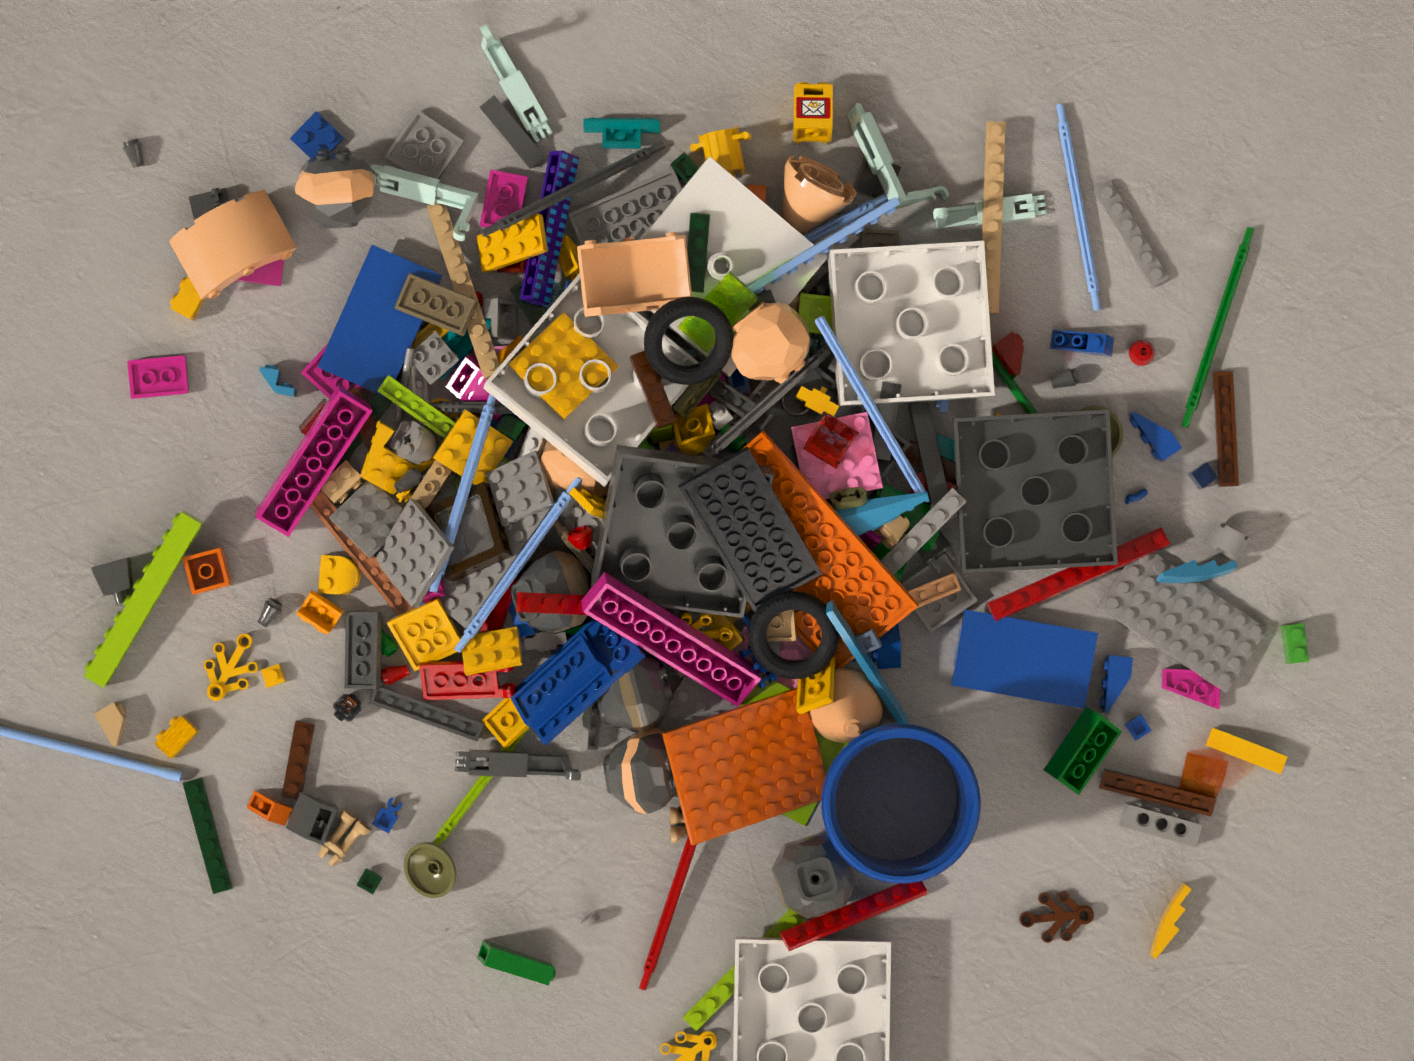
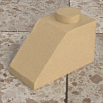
M113 702L94 713L113 747L120 745L127 719L125 716L127 712L121 703L118 704V702Z

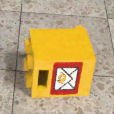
M799 82L794 84L793 142H796V144H800V142H823V144L831 142L833 129V84L819 82L817 84Z

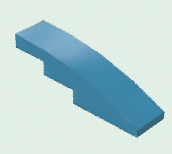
M1195 560L1162 572L1156 580L1157 582L1164 583L1199 582L1230 574L1238 566L1234 560L1218 566L1215 560L1198 566Z

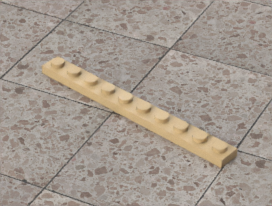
M986 121L982 241H984L989 314L999 313L1006 122Z
M440 203L426 205L454 291L478 300L459 241L453 237L454 226L447 205ZM478 301L467 330L483 378L487 380L500 364Z

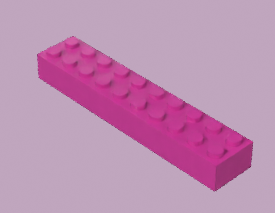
M605 572L581 600L582 609L585 614L737 707L761 680L759 669L754 671L751 667L753 666L752 663Z

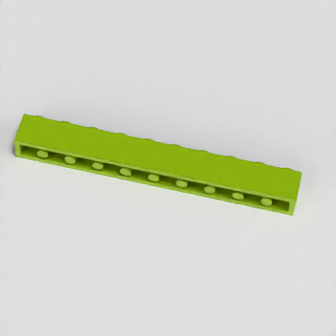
M185 510L181 513L177 512L173 518L172 523L174 525L171 530L167 529L162 537L164 540L161 547L158 545L152 554L154 559L151 563L148 562L142 571L145 573L142 579L138 578L133 586L135 591L132 596L128 595L123 602V605H125L123 611H118L113 619L116 623L113 628H108L103 636L106 638L102 645L99 644L94 651V654H96L94 660H89L84 668L86 671L84 677L103 688L110 682L204 524L202 520Z

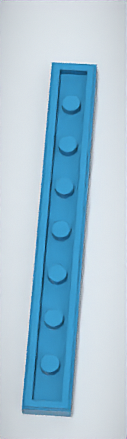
M833 601L828 602L826 605V615L898 724H909V717L868 654H863L855 639V634Z

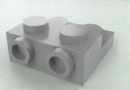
M490 295L489 299H485L483 307L484 318L491 319L490 333L492 338L510 341L517 338L518 302L510 301L511 298L498 295Z

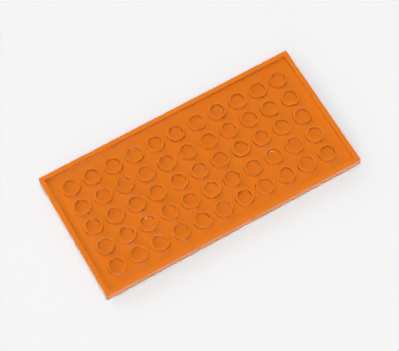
M764 430L742 448L744 449L748 446L759 465L771 466L774 473L772 489L821 570V575L792 591L809 593L822 600L826 605L828 602L833 601L855 636L873 628L878 638H880L919 606V603ZM795 610L797 635L814 653L820 645L822 638L820 626L810 614L801 610ZM840 635L834 654L835 669L843 668L854 659L853 654Z

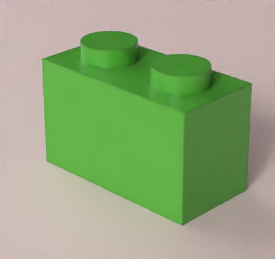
M1304 623L1281 625L1285 663L1309 662Z

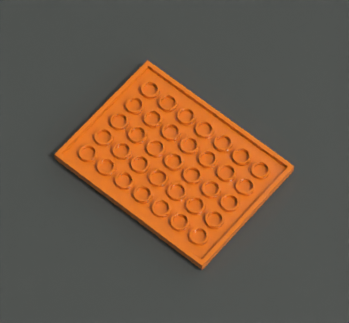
M797 687L662 733L688 836L692 845L821 800L826 774L809 711L803 714H799L796 711Z

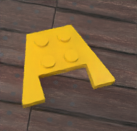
M378 421L376 433L372 437V445L369 453H367L361 476L363 479L393 495L397 492L394 483L409 469L417 468L421 473L433 464L436 459L432 456L428 461H423L418 465L397 456L394 451L384 446L394 433L393 428Z

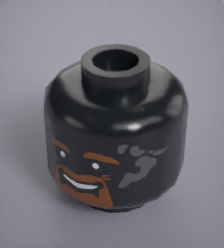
M352 693L343 694L333 704V708L336 711L334 716L341 722L343 720L347 722L352 721L361 712V701Z

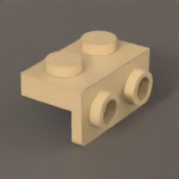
M345 460L328 477L321 490L335 504H343L350 497L348 494L351 491H356L363 485L362 481L364 479Z

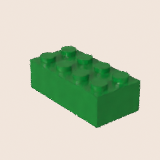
M1086 707L1043 771L1079 795L1122 731L1102 715Z

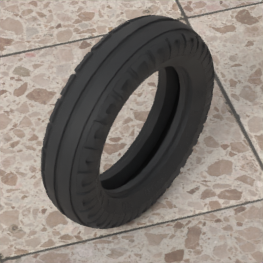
M682 297L664 304L653 314L644 334V350L651 367L664 379L682 385L699 384L717 375L727 364L733 346V330L725 313L712 302L697 297ZM682 317H700L709 322L714 328L715 345L712 352L706 359L694 365L684 366L670 361L662 350V338L670 324Z
M790 591L769 599L756 611L751 621L749 639L754 656L766 670L782 678L801 679L818 673L831 661L838 646L839 633L826 615V604L822 600L809 593ZM787 610H801L810 614L818 622L822 638L820 645L812 655L802 660H787L773 652L768 644L766 632L772 619L779 613Z

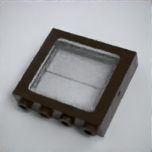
M481 482L470 489L453 544L454 549L450 554L445 574L442 575L444 579L455 582L513 556L505 527L501 525L490 485L486 482ZM457 494L425 508L426 513L444 534Z

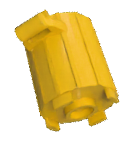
M734 126L735 128L698 135L699 143L690 145L692 151L699 152L704 150L705 160L711 157L734 178H736L735 174L740 172L742 175H745L740 141L750 140V133L746 131L740 133L739 127Z

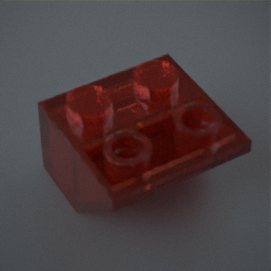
M825 413L812 431L803 449L837 469L859 432L839 421L834 416Z

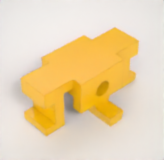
M801 386L795 397L805 401L804 406L821 415L824 411L827 415L834 417L839 408L838 405L829 401L831 397L825 394L827 389L823 386L820 391L815 388L810 391Z

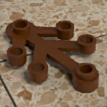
M1060 891L1057 894V899L1062 903H1066L1074 911L1065 912L1050 899L1047 893L1042 892L1038 895L1039 902L1047 905L1055 913L1033 915L1031 912L1025 911L1020 914L1019 922L1022 926L1028 928L1036 922L1055 921L1048 931H1044L1041 934V939L1046 943H1050L1053 940V936L1067 920H1074L1068 929H1064L1060 933L1062 940L1070 941L1072 935L1081 924H1089L1093 920L1094 912L1092 908L1087 905L1079 906L1069 897L1066 891ZM1062 893L1067 895L1065 900L1060 899ZM1047 895V901L1042 902L1041 896ZM1086 911L1087 917L1082 918L1081 912ZM1026 915L1030 917L1027 923L1023 921V917ZM1065 932H1069L1070 934L1069 938L1067 939L1063 938V934ZM1046 933L1051 935L1049 940L1044 939Z

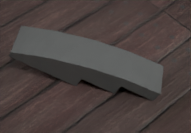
M495 95L479 107L529 169L545 158Z

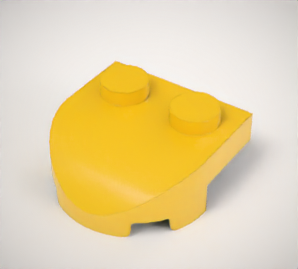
M321 555L318 593L350 594L360 583V568L349 557Z

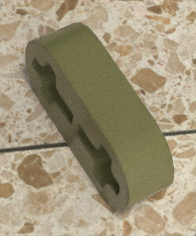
M862 487L834 491L830 495L831 506L836 510L863 506L867 502V492Z

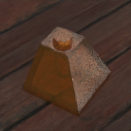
M1187 752L1179 787L1216 796L1217 798L1224 782L1228 761Z

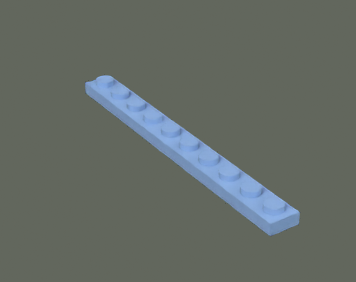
M897 197L888 200L729 296L732 304L736 302L739 305L749 299L748 295L754 292L756 295L765 290L764 285L769 282L772 285L782 279L781 275L786 272L788 275L798 270L797 266L801 263L805 265L815 259L814 255L817 253L825 254L831 250L830 246L837 243L839 245L848 240L847 235L852 232L856 235L864 230L863 226L867 223L872 225L881 220L880 215L884 213L889 215L896 211V206L900 204Z

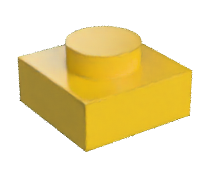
M280 664L261 670L267 688L286 682Z

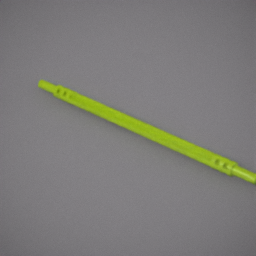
M528 729L507 749L502 746L500 751H513ZM480 776L447 821H445L444 825L436 833V838L432 843L440 846L442 842L446 841L447 837L455 829L456 825L493 776Z

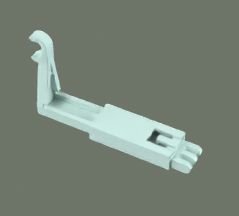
M486 24L479 28L483 35L481 47L500 79L499 84L527 133L530 132L537 143L539 138L536 134L539 133L542 139L546 138L543 130L546 129L549 135L553 134L547 124L549 121L520 70H516L498 36L492 34ZM531 107L538 118L536 119L535 115L532 112L531 114H529V117L531 118L532 122L529 121L527 115L524 112L526 110H529V108Z
M856 103L847 113L851 123L850 126L872 174L878 176L888 200L897 197L900 204L896 206L897 209L927 199L933 203L936 200L934 195L936 193H940L944 200L949 197L948 190L943 186L907 192L905 194L891 165L894 161L871 112L865 113L860 103Z
M375 164L370 166L376 173V185L380 186L381 192L430 205L440 203L463 209L454 227L453 237L458 241L465 240V234L459 231L470 230L468 222L477 209L478 193L441 184L439 179L386 165L382 167Z
M1031 193L1003 197L1002 223L1034 219L1035 216L1046 215L1047 210L1039 211V208L1046 207V202L1038 203V200L1045 199V195L1032 196ZM983 200L975 201L972 205L937 208L933 211L937 229L977 224V227L982 226ZM1014 205H1019L1020 210L1028 209V212L1015 213Z

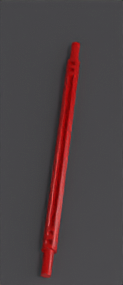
M689 836L687 837L643 968L644 974L639 986L641 990L646 991L651 974L655 971L697 844L692 845L690 843Z

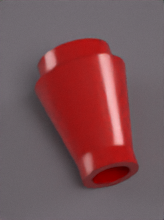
M407 664L388 666L381 670L384 685H391L410 675Z

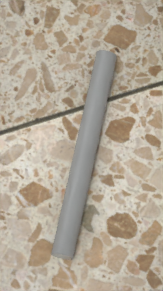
M407 347L401 378V384L407 388L414 348ZM398 405L396 406L394 421L402 422L404 409Z

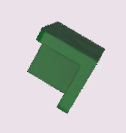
M506 414L496 429L517 442L526 424Z

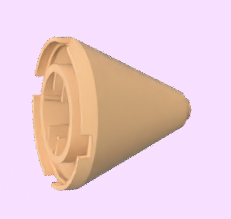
M790 156L785 164L782 218L804 235L850 205L856 197V191L848 181L844 185L838 179L840 175L829 167L803 156H800L798 160H794L795 156Z
M854 668L835 669L833 702L811 710L809 714L814 729L820 735L834 742L849 743L862 733L878 726L883 716L884 702L863 671Z

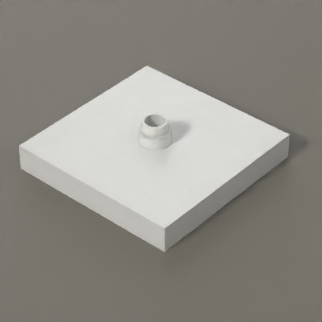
M711 157L706 159L640 239L666 237V233L677 232L678 235H686V244L688 245L690 213L709 214L704 293L692 292V297L708 300L718 306L727 316L731 326L746 315L749 309L746 301L740 305L737 302L732 304L729 296L814 246V244ZM820 252L814 255L815 259L806 265L804 263L797 266L798 270L789 275L787 272L781 275L782 279L772 285L769 282L764 285L766 291L771 289L776 303L789 305L828 256L825 254L821 255ZM753 292L748 295V298L754 297L755 293ZM649 310V311H650L652 314H654L657 310ZM687 316L677 319L669 325L673 332L703 357L707 358L712 352L715 345V331L706 320L700 317ZM730 356L727 364L721 370L727 377L731 376L737 368L732 356Z
M984 241L835 249L827 252L833 333L875 404L995 396ZM835 357L838 406L863 405ZM882 381L901 384L900 394H896L895 398L880 399Z
M579 273L490 376L484 385V389L605 487L610 482L617 445L638 448L656 427L629 358L633 354L645 351L644 334L649 321L637 312L585 317ZM563 312L573 321L577 332L586 338H591L619 366L611 375L609 366L601 360L593 359L584 363L579 374L580 381L585 388L593 391V393L565 420L540 398L541 395L550 392L556 384V373L549 365L544 363L532 365L527 370L524 381L508 366L518 354ZM663 335L662 350L670 361L684 366L699 363L666 335ZM590 363H602L608 369V378L598 388L587 385L582 377L583 368ZM535 367H548L554 377L553 386L546 391L534 390L527 381L528 372ZM659 375L672 407L689 385L676 384Z
M735 937L733 1061H889L890 939L820 938L792 951H788L782 938Z

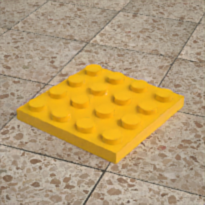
M564 312L508 365L523 381L527 370L532 365L537 363L549 365L556 373V384L550 392L541 395L540 398L563 420L593 393V391L585 388L580 381L579 374L584 363L593 359L601 360L609 366L611 375L619 367L591 338H586L577 332L573 321ZM590 363L583 368V380L587 385L598 388L608 378V369L602 363ZM535 367L528 372L527 381L534 390L546 391L553 386L554 377L548 367Z

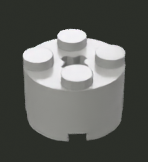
M403 421L391 440L390 446L397 456L419 465L423 461H428L433 456L437 447V442H435L434 438L436 434L432 429L415 421Z
M1216 520L1205 540L1207 541L1206 545L1216 551H1219L1221 548L1224 550L1222 554L1235 561L1236 558H1240L1251 538Z

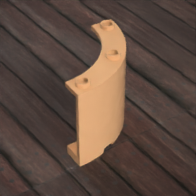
M265 190L246 194L243 200L236 202L233 199L195 219V225L188 230L184 227L169 240L201 299H214L218 297L220 292L235 280L252 274L255 269L280 259H289L292 256V252L297 248Z
M670 232L666 233V237L634 240V237L623 238V242L596 244V240L584 241L585 245L577 246L585 317L658 310V306L660 308L672 300L692 297L686 235Z

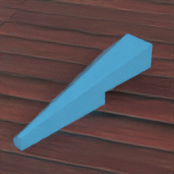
M927 492L867 499L866 504L863 506L834 510L860 538L861 534L869 530L873 531L891 522L907 510L912 511L915 506L922 502H929V495Z

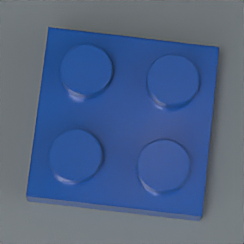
M316 111L290 139L311 159L317 155L319 149L328 148L332 152L345 138Z

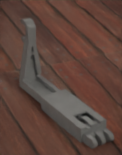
M469 749V752L456 751V756L463 757V759H456L455 763L463 764V767L457 766L455 771L468 772L469 775L527 777V775L565 776L568 780H580L581 772H578L579 769L572 768L568 756L532 755L526 751ZM476 758H489V766H484V761H476Z

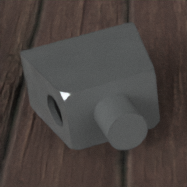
M123 558L91 567L103 595H113L116 605L122 604L126 599L124 591L133 589L130 558Z

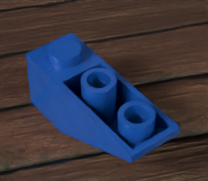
M1053 330L1050 348L1112 357L1114 337L1107 334Z
M1134 411L1129 413L1131 425L1139 429L1141 440L1144 444H1149L1152 449L1150 453L1155 460L1159 459L1162 462L1182 449L1172 432Z
M1107 655V659H1104L1103 670H1106V676L1102 678L1101 683L1104 697L1100 698V709H1103V713L1109 712L1131 678L1133 657Z

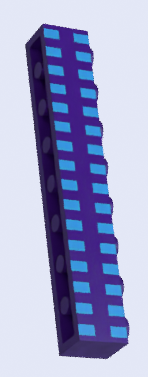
M563 150L550 151L540 199L574 183L579 157ZM571 197L537 213L543 215L548 252L528 258L520 299L534 305H549Z

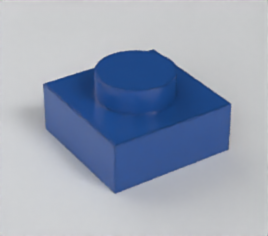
M1142 714L1124 724L1134 741L1152 731Z

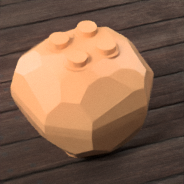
M763 301L732 325L733 346L731 356L737 369L743 376L755 380L774 379L781 384L789 378L792 370L797 372L805 366L806 362L804 359L809 352L810 345L809 330L803 318L789 305L784 303H765Z
M546 441L541 463L552 497L559 487L567 490L577 477L582 480L577 489L581 490L584 488L592 494L591 496L594 494L602 498L607 496L609 483L605 487L602 486L560 450Z

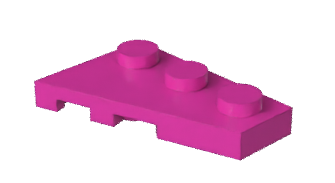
M1162 669V689L1215 709H1220V689L1218 687H1215L1192 670Z

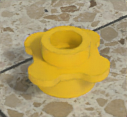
M413 488L396 495L400 503L403 501L407 502L412 497Z

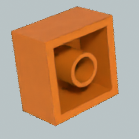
M216 548L183 557L192 595L233 585L223 548Z

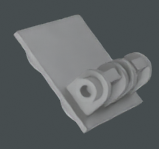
M435 331L414 349L412 363L427 382L432 385L454 366L459 359L458 355L454 351L452 352Z

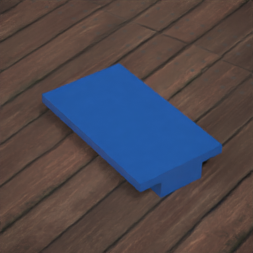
M371 245L318 368L384 396L377 390L388 375L396 380L398 379L404 365L407 347H412L423 322L421 319L394 309L407 276L411 273L439 285L443 275L375 245Z
M964 609L962 626L959 629L951 685L1085 709L1098 633L1005 617L995 622L992 614Z
M592 618L517 686V693L511 697V700L524 723L535 730L541 743L547 745L609 690L616 680L638 664L645 655L638 645ZM612 670H618L611 676L610 673Z

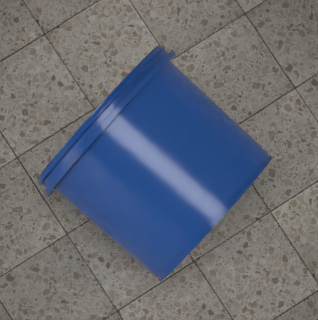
M889 724L862 733L840 751L825 777L821 796V809L828 837L837 852L848 864L873 879L905 884L934 877L952 866L963 855L977 830L981 811V797L978 781L972 766L960 749L950 740L922 726ZM911 738L930 744L942 755L950 767L957 793L955 813L950 826L942 838L925 852L914 857L899 860L873 857L857 849L841 832L835 809L838 783L850 761L866 747L886 739Z

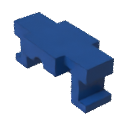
M751 645L748 646V652L745 649L739 652L743 659L753 653ZM755 656L751 658L755 663L751 666L753 670L759 669L761 674H767L758 683L760 689L766 686L765 681L768 680L771 683L778 679L776 675L766 670Z

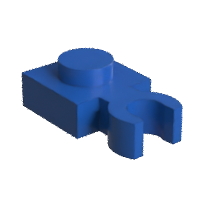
M393 797L388 800L387 809L381 807L372 823L388 834L399 817L394 814L395 811L400 810L403 805L400 802L397 807H393Z

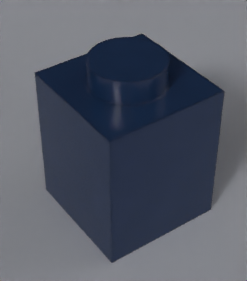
M1207 462L1202 463L1188 474L1199 490L1218 478Z

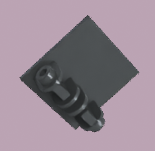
M214 188L210 192L189 196L194 220L228 202L226 188Z

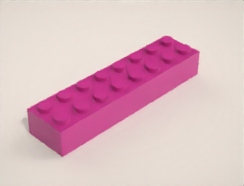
M338 385L255 510L256 518L289 537L372 412L371 404Z

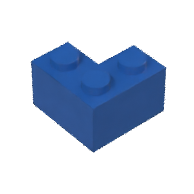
M897 623L879 638L882 646L873 651V662H877L878 669L901 668V639Z

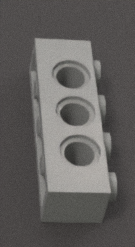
M1131 801V804L1125 803L1120 826L1197 847L1202 829L1198 819L1187 816L1186 820L1179 818L1180 814L1168 811V815L1160 813L1161 809L1150 806L1148 810L1142 808L1143 804L1134 801ZM1141 813H1146L1147 815L1145 823L1138 821V816ZM1160 818H1164L1166 825L1160 829L1157 827V821ZM1182 823L1184 831L1177 834L1175 827L1177 824Z

